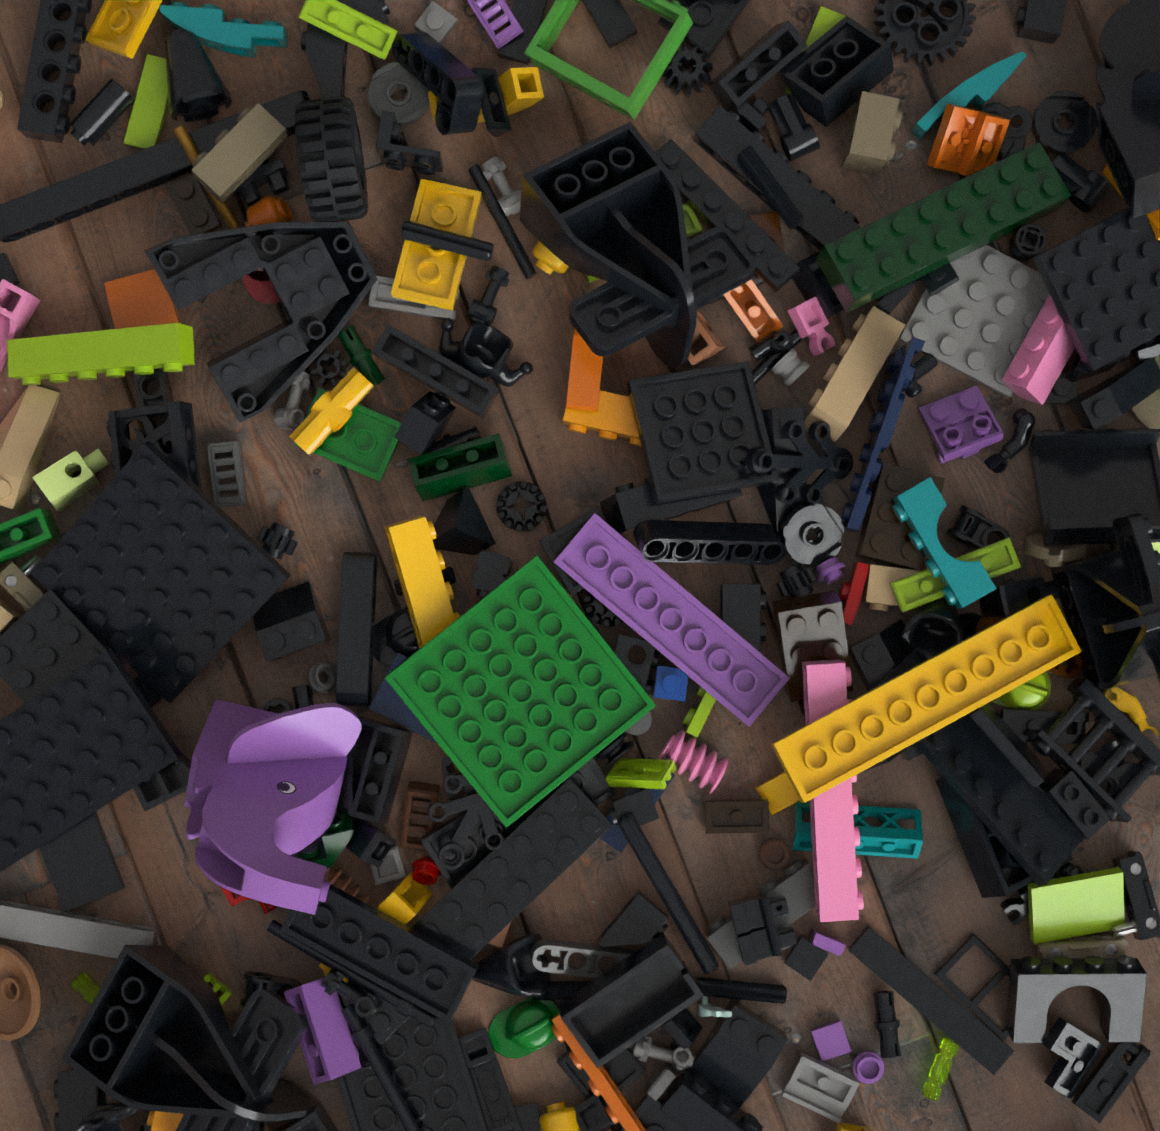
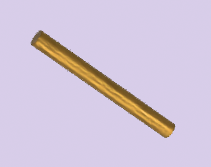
M183 124L172 131L193 166L194 160L200 153ZM207 190L228 229L242 228L227 200L221 204Z

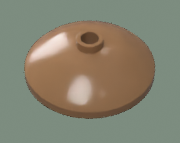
M0 945V1040L12 1041L25 1036L35 1026L40 1013L41 990L36 973L30 963L13 948Z

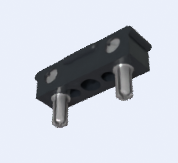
M1129 851L1128 855L1112 858L1114 867H1119L1123 871L1124 903L1130 921L1113 926L1112 930L1116 931L1113 934L1119 937L1133 933L1134 939L1142 941L1154 937L1160 938V916L1143 855L1138 851Z

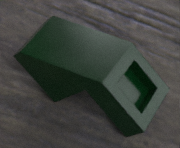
M348 813L335 814L330 827L321 835L323 841L312 842L303 850L295 853V857L326 866L327 869L331 868L355 835L352 816H349Z

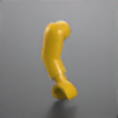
M1118 687L1108 688L1103 691V695L1120 711L1127 713L1131 722L1134 725L1136 724L1141 732L1150 729L1157 737L1159 736L1156 728L1149 726L1147 723V716L1135 696Z

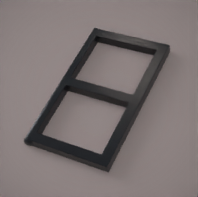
M971 934L969 939L935 975L1003 1041L1009 1036L1007 1028L1001 1031L977 1005L1006 974L1010 976V968L975 934ZM976 944L1001 969L970 1000L945 974Z

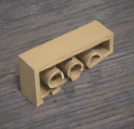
M874 306L867 315L863 313L859 315L852 327V330L856 331L852 340L846 338L837 353L842 356L837 365L834 363L830 365L823 377L827 381L822 390L817 388L808 403L812 408L805 418L806 431L809 430L813 422H823L830 427L829 437L833 443L837 441L849 426L903 331L905 324ZM821 427L818 429V436L821 434Z

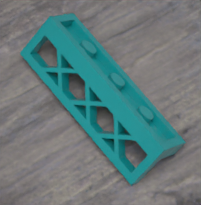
M798 801L794 806L795 829L792 839V850L812 852L811 823L802 822V812L810 813V802L801 803ZM858 805V814H853L854 827H858L860 832V846H855V855L918 859L923 843L921 809ZM868 817H877L884 824L880 827H871L864 820ZM899 819L913 820L914 829H902L895 822Z

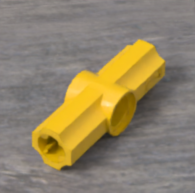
M353 367L332 391L325 392L311 408V413L289 437L308 455H311L332 432L338 431L353 414L352 410L374 388V385Z

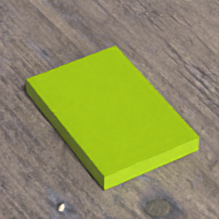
M1119 867L1050 879L1047 884L1038 886L1036 882L1027 884L1030 940L1033 944L1110 931L1113 926L1125 923L1123 871Z

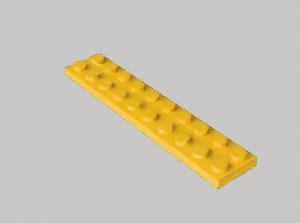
M1047 595L771 745L800 802L806 803L1082 651L1053 595Z

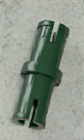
M354 325L348 327L346 331L344 329L339 332L337 337L351 358L349 360L350 364L356 366L358 371L374 387L375 384L379 385L385 381V377L381 374L371 357L373 355L371 349L365 347Z

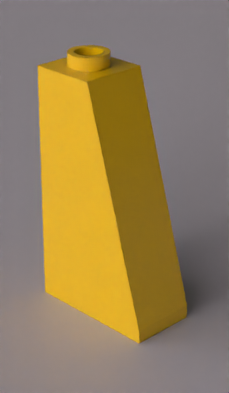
M412 871L376 907L379 911L405 925L434 894L426 885L419 884L413 880ZM322 963L319 964V967L327 976L331 969ZM344 977V978H343V981H345V982L347 983V982L349 981V979H347L346 977Z

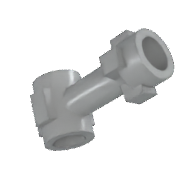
M498 157L488 160L482 165L484 169L483 174L487 180L491 178L494 180L503 197L498 202L505 215L513 214L514 216L520 213L521 190L520 188L512 189L503 173L507 169L504 161H500Z
M302 372L290 384L291 389L286 407L278 408L274 414V421L280 428L293 430L294 427H298L304 421V413L298 408L303 390H309L311 384L310 374Z
M647 1036L637 1041L633 1056L639 1057V1061L646 1062L648 1057L669 1062L674 1071L678 1073L691 1068L694 1057L688 1047L684 1050L682 1047H678L675 1051L653 1045L652 1038Z

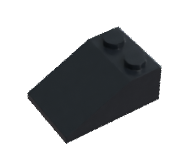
M731 999L725 1010L732 1011V1017H720L696 1054L692 1067L688 1069L695 1074L703 1076L710 1086L719 1093L729 1096L734 1104L740 1108L772 1068L787 1044L788 1038L784 1031Z

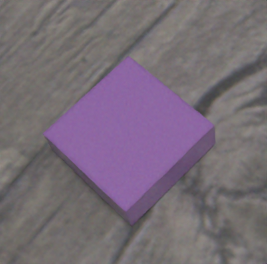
M813 928L808 938L812 945L838 956L842 955L846 946L841 939Z
M840 1019L810 1029L821 1061L851 1052Z

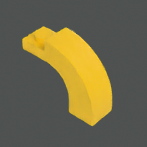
M538 67L510 68L498 77L508 116L527 109L544 98ZM429 91L428 98L433 121L436 123L435 114L438 97ZM481 107L477 123L485 122Z

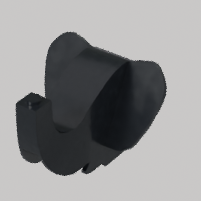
M1131 0L1112 14L1105 23L1100 35V52L1103 57L1100 66L1096 68V81L1105 103L1098 102L1095 104V115L1099 124L1098 146L1133 218L1160 209V0Z

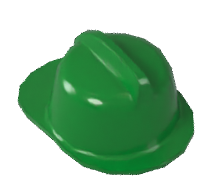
M530 997L501 1011L494 1017L489 1027V1037L493 1048L497 1053L506 1058L517 1059L545 1047L556 1038L551 1026L554 1025L552 1018L560 1012L559 1009L550 1000H533Z

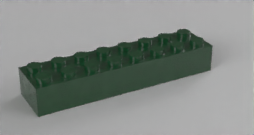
M1038 142L825 245L816 260L845 312L849 313L943 265L953 262L1020 229L1024 225L1030 224L1058 210L1071 194L1041 143Z

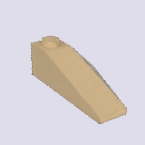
M28 385L1 422V506L24 512L34 480L32 477L35 476L59 402L60 392L37 385Z

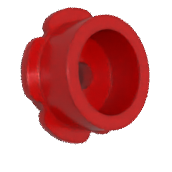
M422 857L412 863V878L419 884L433 885L437 882L438 876L442 874L430 857Z

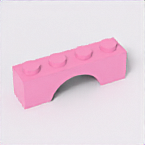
M4 279L0 282V372L8 360L7 340L20 339L41 301Z

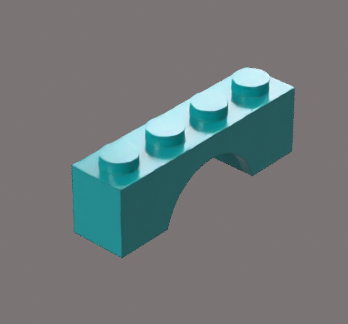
M931 477L892 498L895 502V505L892 506L895 515L901 523L906 521L912 531L908 534L912 544L917 550L922 549L928 559L925 561V565L933 578L939 577L944 586L941 592L950 606L955 604L957 609L964 608L996 589L980 561L965 562L957 560L942 548L937 536V522L947 504Z

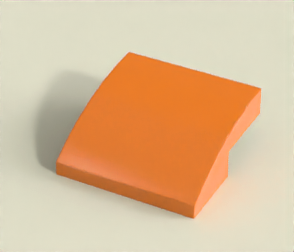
M947 103L927 165L937 169L958 172L968 177L995 164L1010 120L990 113Z
M154 269L104 283L115 329L180 323L178 310L175 308Z

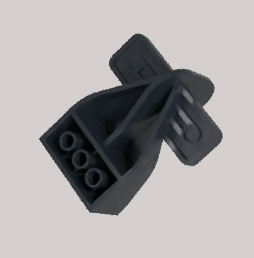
M631 122L523 174L520 207L521 223L566 265L581 273L608 281L574 300L569 306V320L592 352L598 356H609L646 336L653 352L666 366L677 368L683 365L688 360L696 327V309L748 282L754 276L756 269L754 258L729 228L717 226L687 241L682 199L677 184L668 168Z
M1140 513L1113 519V530L1118 548L1088 556L1083 560L1064 563L1061 567L1050 568L1053 580L1059 588V599L1066 622L1082 651L1079 655L1082 659L1081 671L1083 677L1088 679L1098 689L1112 688L1155 674L1158 675L1160 680V554L1157 550L1154 551L1150 539L1153 536L1151 523L1148 518H1143Z
M125 945L62 1057V1060L106 1094L125 1105L141 1110L184 1114L176 1131H251L256 1120L273 1122L302 1118L308 1114L312 1106L311 1100L300 1088L281 1078L283 1071L308 1027V1020L305 1014L273 991L257 990L250 996L230 1031L221 1003L213 989L167 946Z

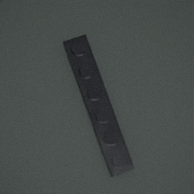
M672 139L655 152L674 178L680 196L711 228L724 226L734 233L756 262L755 272L775 292L780 290L799 273L800 268Z

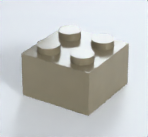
M865 91L861 92L853 108L841 168L877 176L883 167L888 166L889 160L893 159L896 148V141L891 139L894 137L895 130L899 129L903 110L898 109L899 98Z

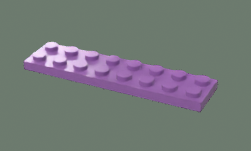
M596 513L590 517L553 561L748 727H750L790 679V677L654 562L644 559L641 551Z

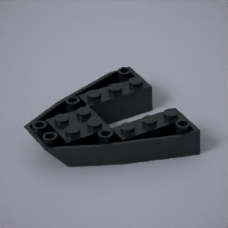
M275 222L176 237L144 250L177 310L261 267L267 276L289 320L206 363L239 423L270 407L339 334L377 280L349 222Z

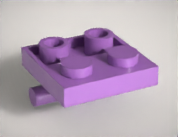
M977 385L919 407V415L939 451L936 452V457L940 464L958 457L961 459L980 453V449L1003 440V431Z

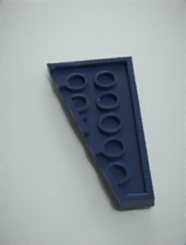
M912 337L900 349H896L894 354L891 353L886 366V371L890 372L889 379L886 380L885 384L882 383L877 396V401L881 402V405L877 412L872 414L868 425V431L872 432L869 444H863L859 455V461L863 462L860 474L855 472L849 490L854 492L851 503H845L841 514V520L845 521V530L854 533L860 530L872 495V489L869 488L870 483L875 482L882 466L881 458H878L879 453H883L885 448L889 446L905 400V395L901 394L903 388L908 387L915 371L911 360L913 355L918 351H922L925 343L923 340Z

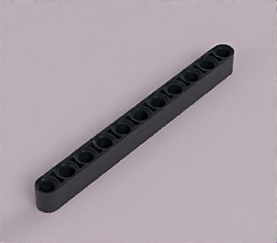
M296 91L261 104V106L286 128L288 137L295 134L296 106L302 101L310 100L307 91ZM241 113L188 132L199 153L201 154L204 151L209 153L216 146V138L224 130L228 129L230 131L238 123L237 118ZM175 137L0 204V241L3 243L13 242L160 186L192 170L194 167L178 139Z

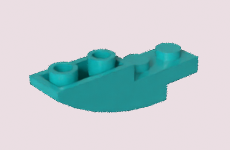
M171 2L170 6L160 5V12L169 24L175 29H185L187 32H193L200 44L233 55L256 58L257 46L288 48V34L284 26H281L278 22L263 21L262 25L250 24L249 21L244 19H231V22H228L223 9L212 4H202L201 8L189 7V5L182 2Z

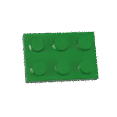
M318 388L306 418L311 413L312 406L327 390ZM358 404L352 410L353 414L338 431L332 432L313 453L378 482H382L399 443V440L394 438L402 423Z

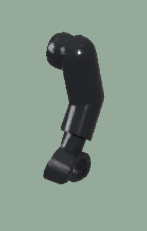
M1024 408L1018 409L1013 415V422L1017 426L1012 439L1003 445V450L984 461L987 467L994 473H1002L1007 468V459L1015 457L1028 444L1036 419L1031 412Z

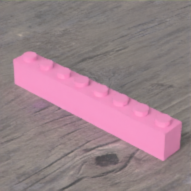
M841 659L802 662L805 725L852 701L847 699V686H851L852 677L850 667H845V662ZM857 775L809 800L815 911L820 922L859 920L858 910H862L864 907L862 890H857V878L862 877L861 861L855 855V846H860V832L858 827H854L853 814H858L857 795H852V782L857 781Z

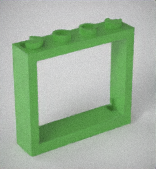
M556 0L524 54L532 64L634 121L693 24L688 14L689 9L681 6L676 0H672L671 3L666 0H632L674 23L631 96L627 97L549 53L580 1Z

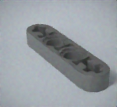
M541 939L532 946L530 952L532 962L539 971L598 978L608 971L599 967V962L603 957H614L616 959L615 965L622 961V958L626 959L637 950ZM545 950H549L552 956H548L546 961H541L540 955L544 954ZM560 951H563L561 954L562 964H559L557 958L560 957ZM575 952L585 955L584 962L579 966H572L568 963L569 956Z

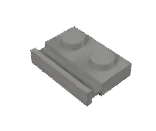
M801 1052L788 1078V1082L782 1090V1096L840 1123L844 1111L847 1110L860 1083L856 1077Z

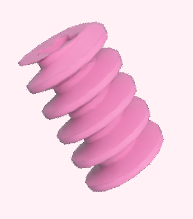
M684 730L679 731L675 735L672 734L657 759H663L667 756L669 757L668 760H674L675 764H679L677 774L681 775L686 770H689L688 781L691 782L695 778L700 777L699 788L702 789L709 783L711 784L709 794H711L726 772L728 759L723 757L716 762L718 753L715 750L705 755L707 745L704 743L695 749L696 738L694 737L684 742L686 734Z

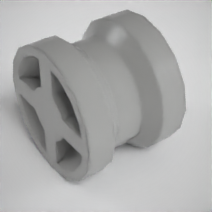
M792 348L776 363L771 371L774 374H779L784 379V384L789 387L810 365L807 361H801L797 357V351Z

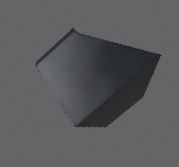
M469 487L447 499L434 523L436 539H433L435 549L477 555L479 552L496 544Z

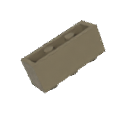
M259 103L253 108L247 107L237 118L238 123L230 131L226 129L216 138V146L209 153L206 151L202 152L193 162L194 168L192 173L194 178L221 204L287 139L286 128Z

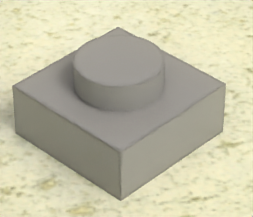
M432 1L414 24V27L418 32L428 33L442 45L457 25L458 20Z

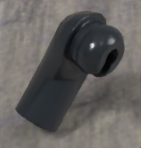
M930 353L914 363L915 371L912 380H910L907 388H903V391L906 392L909 398L915 397L922 391V386L917 381L938 365L937 359Z

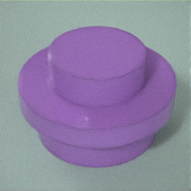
M837 557L831 558L815 568L818 574L816 578L818 582L825 581L827 584H831L843 577L842 571L846 566Z
M864 1051L854 1058L852 1070L859 1081L871 1084L877 1082L882 1077L884 1063L875 1052Z

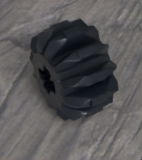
M684 41L681 44V51L677 49L662 74L663 77H667L664 81L666 88L675 85L673 92L675 96L680 93L681 89H685L686 97H691L692 88L696 92L701 93L704 88L702 83L709 84L711 81V76L708 73L713 70V64L706 62L709 57L708 52L698 54V44H695L692 50H688V45ZM681 66H684L686 69L691 67V74L688 71L681 72Z

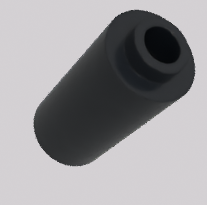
M110 78L71 121L70 125L74 129L70 134L82 145L85 146L89 142L94 146L135 99L115 80Z

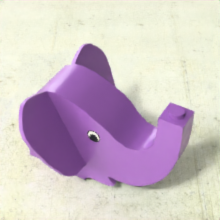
M215 700L192 755L184 806L191 810L186 826V838L190 840L200 837L194 855L196 865L206 877L224 889L247 898L315 915L319 901L326 902L330 887V882L324 881L327 867L296 858L295 853L303 850L312 842L323 841L321 835L330 827L335 814H337L347 754L355 745L361 732V722L355 713L340 704L324 703L278 714L227 701Z

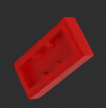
M855 562L853 564L848 583L843 582L839 593V598L843 601L844 623L847 626L854 623L869 571V565L862 562Z

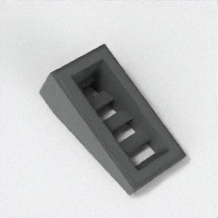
M239 441L207 444L214 502L219 507L247 505L242 443ZM233 452L232 458L218 459V453ZM234 465L235 470L220 472L219 466ZM236 477L237 483L221 484L220 479ZM238 490L239 496L222 497V491Z

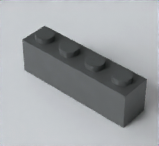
M799 859L795 860L783 870L786 873L777 881L771 878L758 888L760 891L758 895L765 894L768 898L785 896L790 914L773 918L776 929L789 926L815 907L813 867L806 859L802 862ZM730 914L726 918L719 916L707 926L709 931L705 933L708 941L729 969L742 960L736 931Z

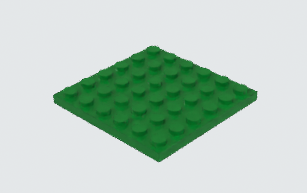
M537 555L384 677L506 828L656 706Z

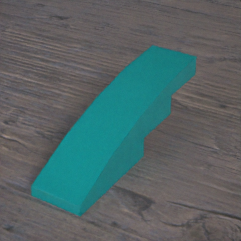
M1023 51L990 65L965 80L939 100L916 123L911 132L921 140L936 121L943 117L947 103L966 107L971 102L976 108H982L1027 55Z

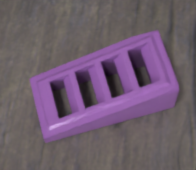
M467 0L498 49L524 32L505 0H497V3L484 12L482 9L495 0ZM500 12H504V14L499 16L497 19H495L491 23L489 22L490 19L498 15ZM510 21L511 25L496 34L495 30Z

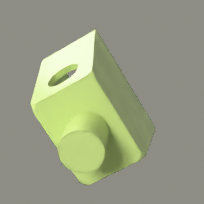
M96 449L84 458L76 450L32 478L59 513L99 483L94 474L107 466L109 462L99 449ZM81 471L78 477L72 478L75 472Z

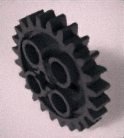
M877 0L881 4L876 5L873 11L881 15L875 19L874 25L883 26L877 36H887L886 42L895 47L892 56L896 57L901 52L904 53V63H907L911 57H915L916 66L920 65L923 58H926L928 65L932 66L936 56L941 63H944L947 59V53L954 57L958 52L957 46L963 48L967 42L965 37H970L973 29L968 25H972L976 20L975 16L969 14L974 11L976 4L967 3L968 0H908V2H903L902 0ZM939 8H950L953 16L946 17L942 15ZM924 11L929 13L925 19L920 16ZM899 12L907 14L910 22H900L896 18V14ZM941 27L946 28L947 31H946V32L942 31V28H941ZM921 32H931L935 40L932 42L924 40Z

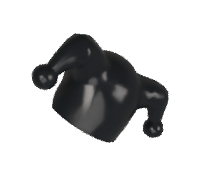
M449 318L443 319L439 351L445 358L461 363L463 368L480 378L489 377L505 387L513 386L524 375H528L533 371V366L529 362H523L519 369L513 371L508 369L506 362L509 359L514 343L498 329L483 323L474 322L467 329L461 341L453 342L451 331L454 328V322Z

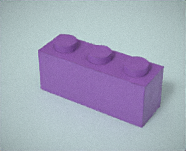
M325 977L284 991L287 1002L303 1012L308 1020V1027L300 1044L313 1085L333 1080L362 1068L358 1050L350 1035L349 1024L341 1011L342 1006L339 993L335 991L330 996L324 992L325 988L321 986Z

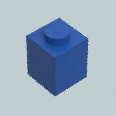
M657 665L652 696L685 702L688 675L679 668Z

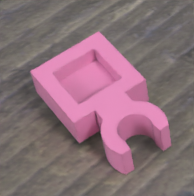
M816 296L788 310L801 339L808 336L810 340L809 349L814 356L825 352L824 349L828 350L835 346L834 338L824 329L825 326L829 325V322Z

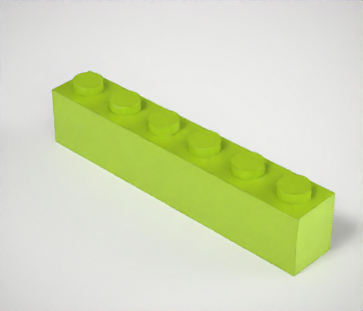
M181 323L7 340L8 377L21 380L22 385H40L41 379H49V382L65 383L69 382V377L77 376L78 380L97 379V374L105 373L106 377H125L126 371H134V374L150 375L154 374V369L163 368L164 372L183 371V366L195 365L193 327Z

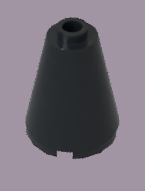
M185 29L172 31L169 34L170 37L165 40L168 101L171 117L173 120L178 121L177 116H183L185 122H194L218 115L219 107L225 104L227 109L232 103L229 91L193 32H187Z

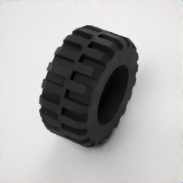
M345 96L300 102L295 108V134L302 185L312 220L316 222H339L362 219L368 213L367 181L359 126L352 100Z

